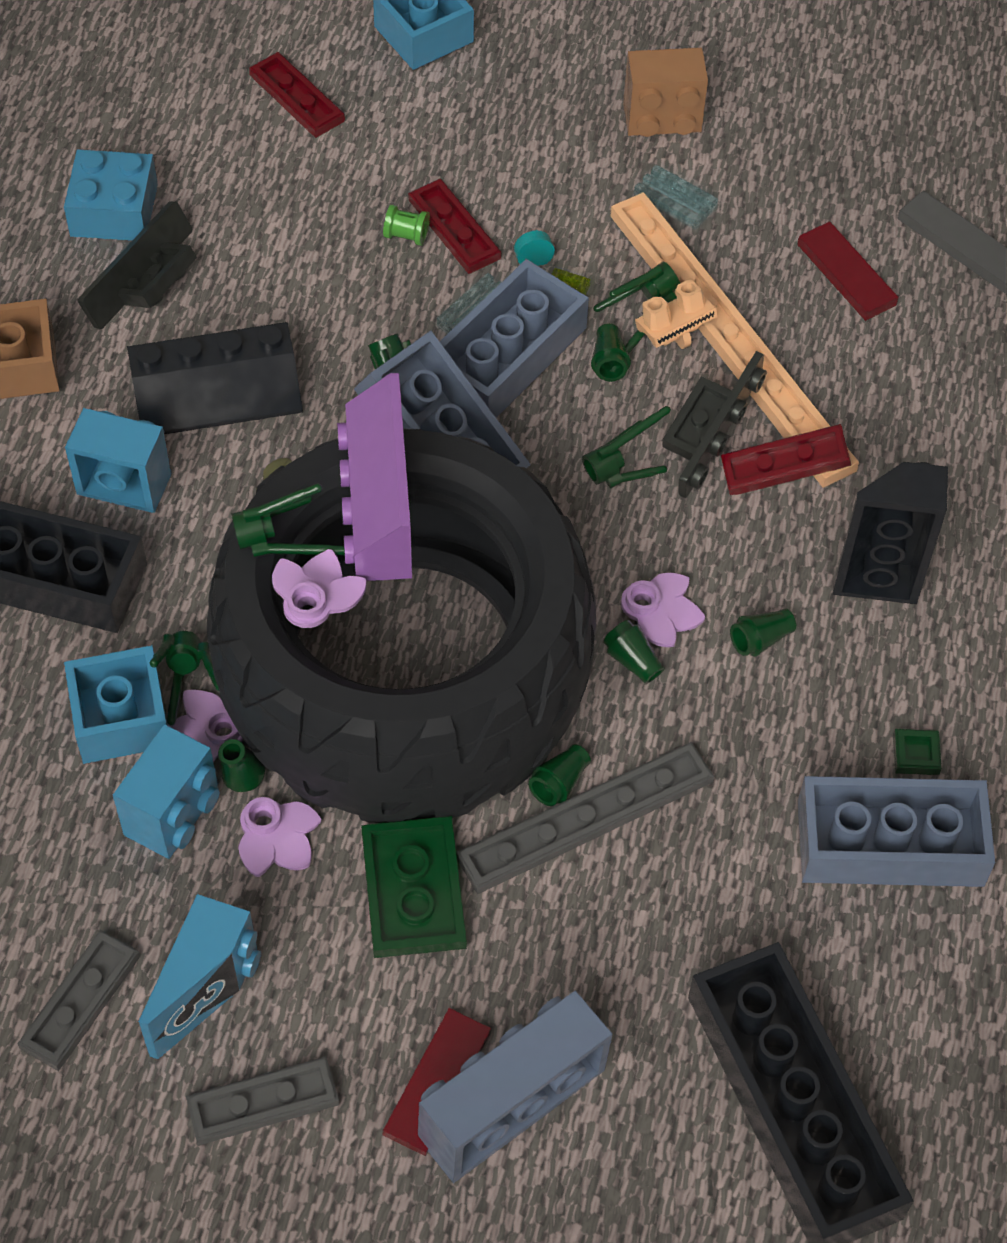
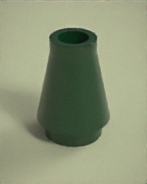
M610 323L603 324L596 332L597 339L591 367L600 379L613 382L620 380L626 375L631 365V360L620 336L618 326Z
M786 608L775 612L741 616L738 618L737 623L733 624L730 628L732 644L742 656L751 655L756 657L786 635L795 632L796 620L792 612Z
M625 620L618 624L603 640V643L608 647L606 653L639 677L645 685L657 678L665 669L658 660L640 625L634 626L630 620Z
M231 739L225 741L218 751L224 784L235 792L254 790L264 778L265 766L239 740Z
M572 744L564 752L539 765L533 771L532 777L528 782L533 796L546 806H554L556 803L566 801L584 769L591 763L590 755L580 745Z

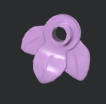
M331 549L313 557L302 567L290 560L280 559L272 574L273 588L284 599L283 608L286 618L290 623L301 628L316 627L322 624L330 614L349 611L358 604L366 591L365 578L342 576L340 563ZM305 605H311L314 607L309 610L300 609Z
M662 573L658 574L650 582L645 580L636 581L627 587L622 594L621 607L624 613L629 618L637 621L647 640L657 646L673 647L676 641V632L694 629L705 620L704 613L697 605L683 596L689 585V577L681 574ZM638 600H645L650 605L642 606L636 604L635 602Z
M185 690L183 692L186 715L177 718L175 725H168L169 727L210 747L213 762L218 757L219 748L225 741L231 739L239 740L240 742L244 741L219 696L203 690ZM221 728L232 730L230 734L225 736L216 735L217 731Z
M259 797L250 801L244 807L240 817L241 827L245 834L239 843L238 849L245 868L256 877L263 875L273 863L290 870L308 868L311 863L312 851L305 834L314 830L321 823L320 816L309 805L296 801L280 805L278 802L267 797ZM261 816H267L272 820L271 823L263 826L257 825L255 821Z

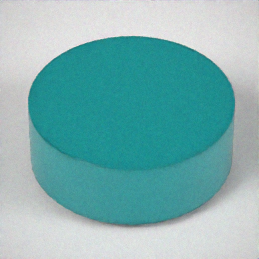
M539 230L523 234L514 245V252L519 264L527 259L537 266L545 265L550 262L555 252L550 236Z

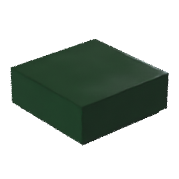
M895 729L893 733L895 773L940 775L942 767L939 730Z

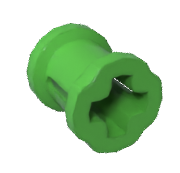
M390 205L385 217L383 236L392 239L393 236L413 240L416 245L423 246L429 228V212L422 211L420 214L399 210L398 206Z

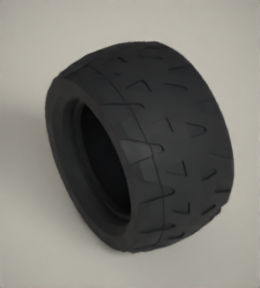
M403 428L411 526L412 568L442 572L474 587L495 607L507 627L500 641L491 652L469 670L441 683L411 689H389L369 686L335 673L317 660L303 645L298 637L301 627L295 626L288 621L284 614V599L274 590L272 584V574L280 559L290 560L302 567L317 555L265 554L254 557L251 547L240 550L233 520L225 533L211 580L208 598L207 637L214 676L223 705L244 742L266 768L281 775L286 784L300 797L321 808L332 807L359 815L362 821L389 823L433 817L452 816L454 818L470 813L479 804L498 793L503 796L510 793L532 775L533 771L547 758L552 749L561 740L580 705L591 674L596 631V599L587 560L570 519L563 515L561 509L554 502L548 488L525 467L516 466L507 458L496 453L491 447L461 436L456 437L421 429ZM338 438L316 446L315 449L305 453L285 467L280 466L257 486L256 495L246 509L261 506L319 483L323 487L321 492L311 496L312 501L310 503L271 517L275 537L267 538V543L344 546V536L353 535V525H343L342 497H351L350 487H341L340 460H346L349 457L348 450H339ZM336 555L341 566L342 576H356L355 563L346 564L345 555ZM305 605L300 609L309 610L314 607L311 605Z

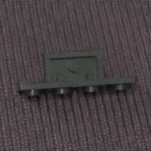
M169 201L78 298L79 305L94 328L103 329L124 305L151 308L162 300L163 294L175 281L185 275L186 269L197 258L190 245L181 244L192 233L193 229L178 202Z
M758 351L754 353L733 390L701 376L662 439L663 448L690 460L679 478L680 496L687 498L693 488H701L709 472V467L707 466L713 455L719 457L727 444L729 435L726 433L732 423L738 425L742 420L748 403L745 401L751 391L757 393L762 387L767 375V371L763 369L764 354Z

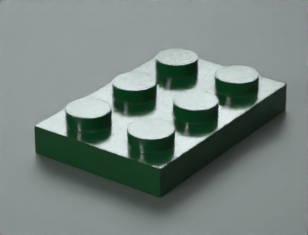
M452 816L361 825L374 958L467 949Z

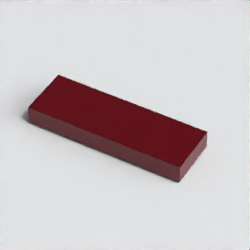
M279 52L249 68L250 76L315 138L345 122V114Z
M441 178L408 193L409 202L419 214L422 211L429 212V226L468 274L501 259V250Z
M830 221L799 236L797 245L865 321L897 306L899 297Z
M841 424L721 455L730 495L743 494L852 466Z
M448 1008L386 1123L382 1135L426 1156L428 1148L418 1136L419 1102L422 1101L421 1096L434 1083L440 1080H444L447 1083L460 1074L462 1065L470 1057L481 1052L491 1033V1028Z

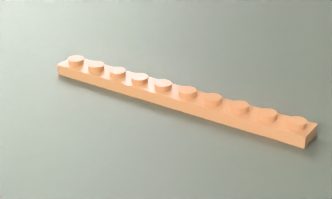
M643 192L611 206L610 217L651 269L663 261L666 262L673 269L680 283L688 279L693 280L702 289L705 298L716 307L718 317L699 326V330L738 380L754 353L758 351L764 354L763 369L767 371V375L760 390L757 393L751 391L750 396L783 438L830 427L828 422L646 194ZM849 449L848 453L852 466L813 475L822 488L857 472L859 461Z

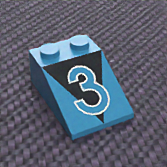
M199 894L196 895L138 1021L150 1057L156 1059L162 1057L240 990L245 976L249 978L254 976L260 962L261 951L257 950V931L253 929L250 911Z

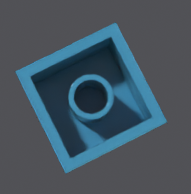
M373 0L374 27L412 70L474 42V9L466 0Z
M77 149L64 203L70 236L133 240L151 220L158 186L153 154Z
M83 408L65 446L76 494L155 513L171 477L163 427L146 420L137 421L116 416L108 411H94Z
M152 645L64 662L75 737L83 764L142 753L164 724L168 726L157 667L152 668L150 666V661L154 655Z
M164 724L113 793L123 835L167 859L171 858L177 848H185L194 834V824L202 812L208 814L214 808L219 798L220 791L218 789L211 748Z

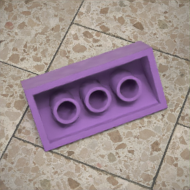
M390 373L346 403V423H337L339 450H348L349 459L340 460L341 487H350L351 497H342L343 525H353V535L344 536L345 563H355L356 576L363 577L366 581L412 578L411 526L399 373Z

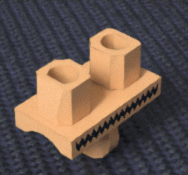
M688 279L678 284L675 289L677 299L669 303L662 297H653L643 302V316L635 319L636 326L640 332L645 333L656 348L661 345L666 346L675 341L681 349H685L691 346V332L699 329V326L718 317L716 307L705 298L702 289L693 280Z

